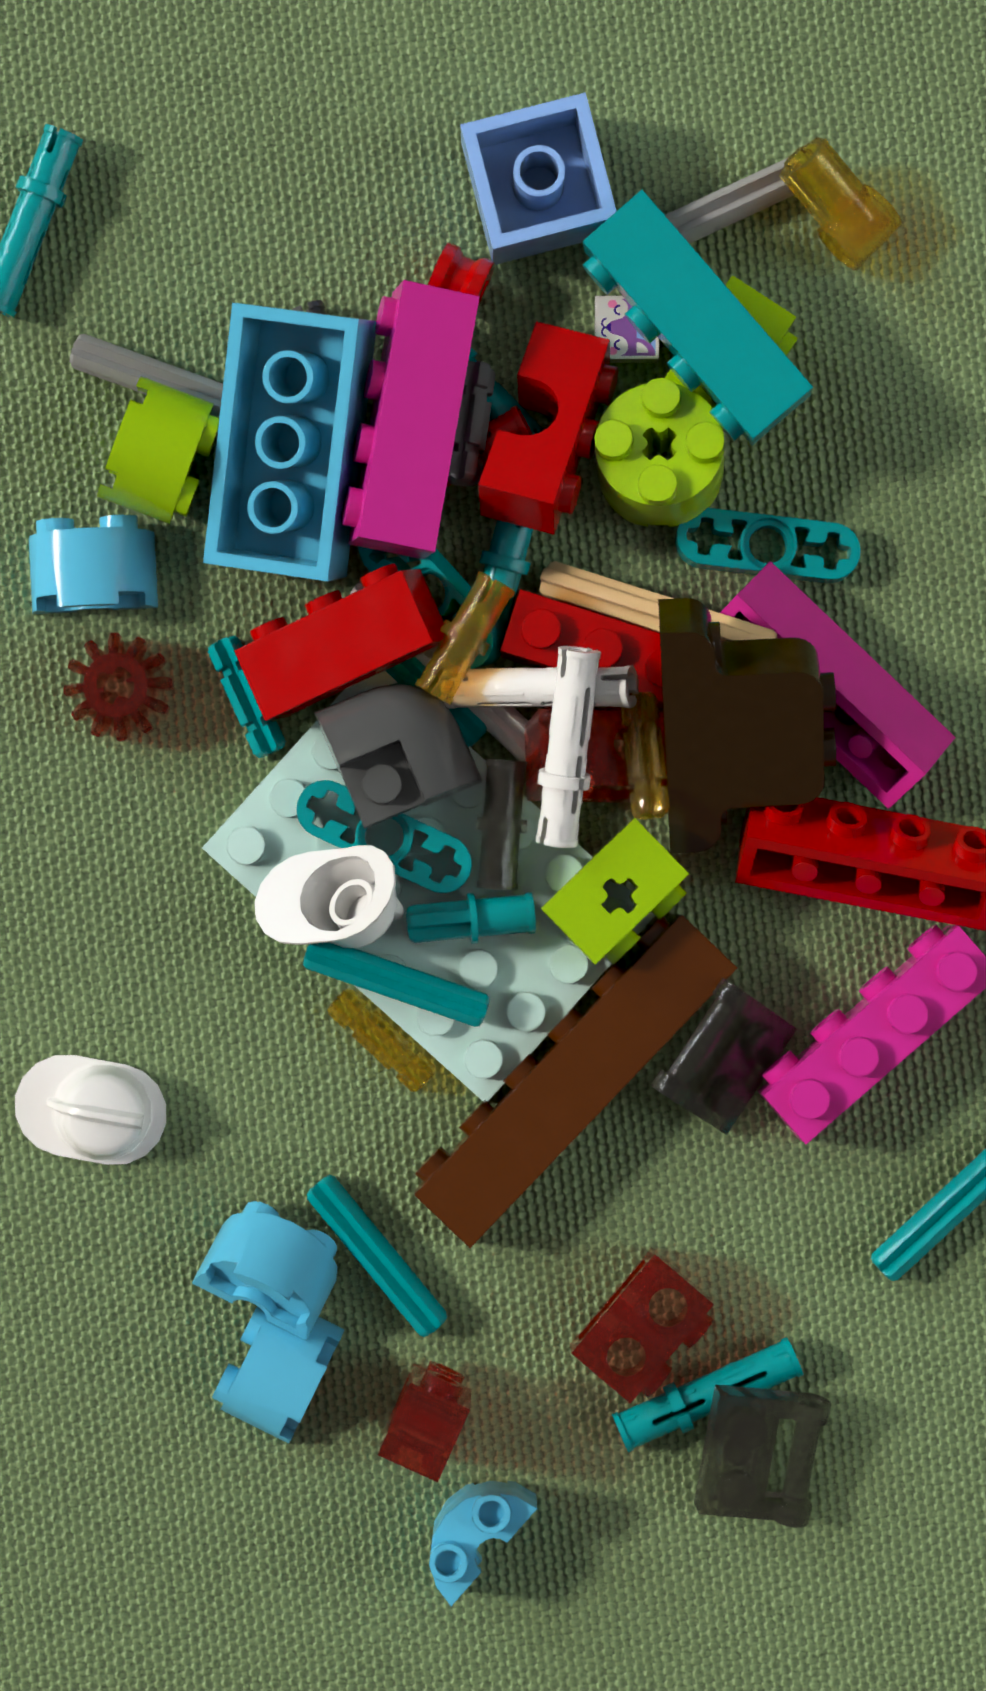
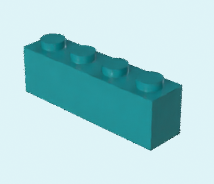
M643 189L582 241L584 251L589 257L582 265L583 268L607 295L615 288L632 306L625 313L626 318L649 344L658 337L670 350L674 357L667 362V365L690 392H693L699 386L702 387L716 404L709 413L720 424L731 440L735 441L743 435L753 446L811 396L813 386Z

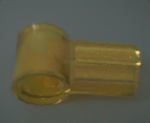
M816 137L805 146L799 147L784 162V168L779 177L820 225L817 229V234L826 248L848 268L858 270L902 226V220L894 207L871 186L862 184L826 139Z

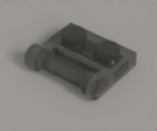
M722 977L711 993L716 999L668 1071L665 1072L661 1069L651 1083V1086L727 1135L764 1080L762 1074L780 1057L797 1029Z
M715 1384L694 1505L698 1513L702 1515L774 1520L779 1524L794 1528L807 1526L812 1511V1503L807 1497L821 1426L828 1424L831 1402L823 1396L812 1393ZM780 1418L795 1420L782 1493L766 1491Z

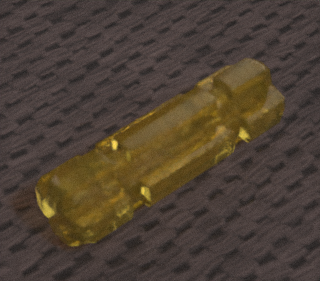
M651 692L630 693L629 696H636V705L633 708L620 707L622 724L628 726V732L623 733L628 784L635 786L634 792L630 793L631 812L636 819L652 820L664 817L670 809L668 788L661 786L662 779L667 777L661 728L655 726V720L660 719L658 698Z
M350 988L343 990L327 1009L328 1014L344 1029L349 1026L354 1031L351 1036L386 1069L394 1068L398 1072L396 1078L410 1091L417 1092L421 1090L434 1076L436 1071L434 1064L420 1051L415 1054L410 1049L412 1044L376 1010L371 1013L365 1007L368 1003L357 992Z

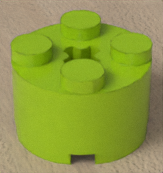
M140 376L136 387L139 391L147 393L143 404L131 399L129 401L105 467L109 473L117 476L113 488L100 484L97 497L170 524L175 513L185 517L189 513L200 482L199 479L189 476L197 453L209 457L218 434L219 417L211 415L214 403Z
M656 378L647 384L636 386L621 394L609 405L602 415L594 437L597 472L601 491L614 511L627 521L648 527V524L675 527L697 517L706 508H709L716 499L724 473L723 428L709 413L713 407L695 391L690 392L687 387L678 385L670 379ZM655 451L662 454L667 451L671 453L672 458L666 460L663 456L657 455L650 460L649 454Z

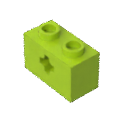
M634 818L540 909L593 964L596 965L604 956L614 964L641 938L633 928L644 917L652 912L660 920L687 894L679 884L689 873ZM628 879L635 887L629 895V899L634 906L628 912L619 907L609 913L601 905L608 897L606 890L603 888L604 884L611 880L614 884L619 885Z

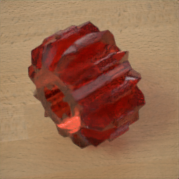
M117 632L110 633L108 638L109 654L105 655L101 647L93 640L85 643L84 647L94 662L89 667L78 660L72 659L69 662L68 668L77 675L83 676L84 681L83 683L65 685L64 694L71 698L86 697V700L76 706L71 713L76 721L87 720L97 713L91 725L92 735L102 738L114 720L116 739L120 742H127L131 734L130 720H134L138 729L144 734H150L154 727L144 714L148 708L161 715L169 713L170 706L162 700L154 698V692L174 689V680L169 677L152 678L151 675L162 669L167 660L161 653H157L141 662L147 651L148 642L145 639L136 637L125 654L122 636ZM125 671L130 672L132 677L126 679V682L134 686L133 694L129 699L124 696H118L114 704L109 703L107 698L112 696L113 693L104 688L108 678L120 679Z

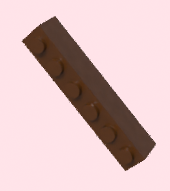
M678 914L671 922L664 916L660 920L657 919L640 936L641 938L636 943L644 951L627 968L617 961L591 988L599 998L582 1015L573 1007L547 1034L555 1044L538 1061L531 1054H528L503 1080L511 1090L493 1108L484 1100L465 1119L459 1128L467 1136L449 1154L440 1146L415 1172V1175L422 1183L416 1188L414 1195L469 1248L483 1236L737 969L682 914Z

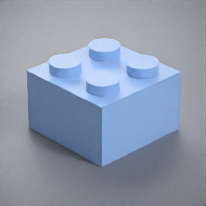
M586 92L460 125L461 145L491 260L495 262V265L582 243L585 238L617 211Z

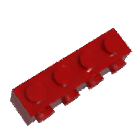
M819 797L801 805L747 807L740 834L735 883L986 931V830L974 826H964L912 814H902Z

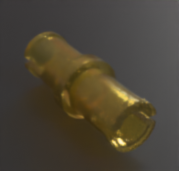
M480 571L453 621L445 620L440 632L444 637L420 679H417L415 682L417 687L434 697H438L449 705L453 703V698L478 655L483 657L486 655L490 648V644L486 640L509 599L515 594V591L496 579L494 581L491 580L489 575Z

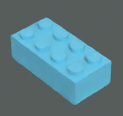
M232 303L203 563L321 581H332L347 577L350 552L348 542L351 527L342 525V512L348 488H357L360 463L353 461V450L360 423L365 424L368 398H364V387L368 368L373 359L376 321Z

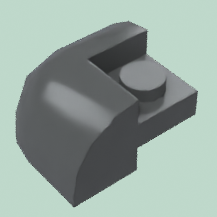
M402 683L375 687L314 712L364 829L421 805L423 807L483 781L457 720L441 699L422 687Z

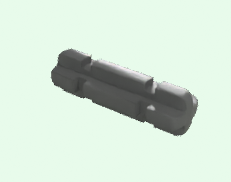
M468 361L448 475L449 483L455 486H477L482 475L484 460L479 459V454L485 452L492 403L487 402V397L493 395L496 376L490 364L486 362Z

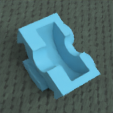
M135 515L102 516L99 518L100 527L74 528V519L69 518L37 520L36 534L29 536L32 614L66 613L87 609L158 608L154 532L147 529H138V516Z
M257 1201L248 1202L242 1213L231 1215L223 1223L192 1284L230 1303L236 1300L251 1302L265 1313L266 1321L307 1341L336 1282L338 1267L333 1258L337 1252V1245L324 1232L312 1229L305 1230L294 1222L281 1218L279 1213L268 1204Z
M257 1306L240 1341L251 1345L241 1368L230 1363L228 1364L212 1398L223 1403L220 1410L289 1444L345 1329L318 1317L306 1341L266 1321L265 1313Z
M487 1481L476 1485L474 1483L467 1484L446 1500L434 1521L429 1566L437 1589L450 1606L458 1600L481 1573V1568L478 1566L482 1562V1556L477 1551L479 1545L485 1540L492 1538L501 1539L508 1543L537 1510V1497L534 1492L514 1481H507V1483Z

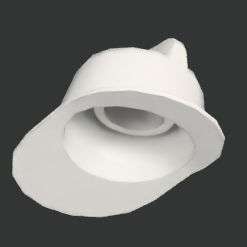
M373 845L311 851L289 857L274 867L260 884L254 902L256 920L263 932L279 943L304 945L330 942L343 948H362L379 939L387 931L393 920L403 917V905L398 900L395 890V866L386 852Z
M54 1055L36 1063L22 1077L15 1095V1116L23 1134L39 1149L57 1156L106 1165L128 1164L146 1156L159 1142L166 1125V1102L158 1084L142 1070L126 1064L78 1055Z

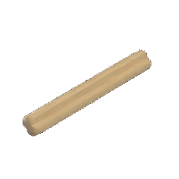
M557 561L550 562L548 567L543 569L540 576L539 591L544 597L660 633L658 599H674ZM709 610L712 622H720L721 641L777 638V633L772 629Z

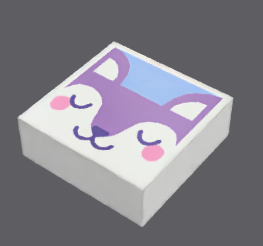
M595 296V336L610 340V363H658L659 338H655L649 344L637 332L625 316V313L632 308L623 296Z

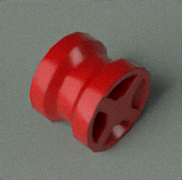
M448 242L435 265L428 285L480 296L479 308L491 280L495 262L484 257L475 261L464 256L461 247Z

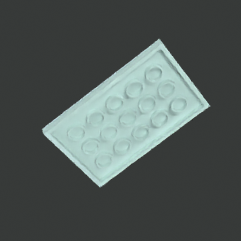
M384 671L345 689L331 705L369 689L398 682ZM318 721L308 729L202 847L205 852L255 897L257 896L260 884L270 871L289 857L311 851L341 849L308 833L301 826L297 817L299 796L310 784L321 780H330L346 786ZM469 746L483 781L424 807L421 805L403 813L455 837L467 847L472 859V870L468 880L462 887L453 892L437 893L395 874L396 896L403 905V917L393 920L387 931L374 943L355 949L486 993L490 998V1003L484 1021L480 1026L474 1027L358 986L355 987L482 1101L486 1100L488 1102L504 1084L503 1080L528 1054H531L546 1038L547 1034L572 1009L612 963L604 956L596 965L593 964L540 909L593 857L579 844L574 848H558L546 846L544 843H537L535 840L541 810ZM329 791L324 799L313 797L310 801L309 809L317 814L314 824L324 828L329 820H334L349 827L347 832L342 835V839L353 844L355 842L356 827L360 821L357 811L354 816L336 806L339 795L335 792ZM388 819L371 826L366 832L367 845L375 846L386 852L388 856L400 849L404 839L401 826L393 819ZM416 830L414 832L412 849L407 857L400 862V867L412 871L414 859L416 858L433 868L430 878L435 882L441 883L446 875L457 877L462 866L453 860L456 850L445 846L441 853L437 854L420 846L428 838V835ZM611 880L604 884L603 888L606 890L608 897L601 905L609 913L619 907L626 912L632 909L634 904L629 899L631 891L623 884L616 885ZM532 892L536 917V932L534 934L517 933L479 937L478 944H471L470 938L413 943L408 938L406 910L411 905L466 900V894L474 893L475 899L524 895L525 893ZM650 912L633 930L639 934L655 915Z

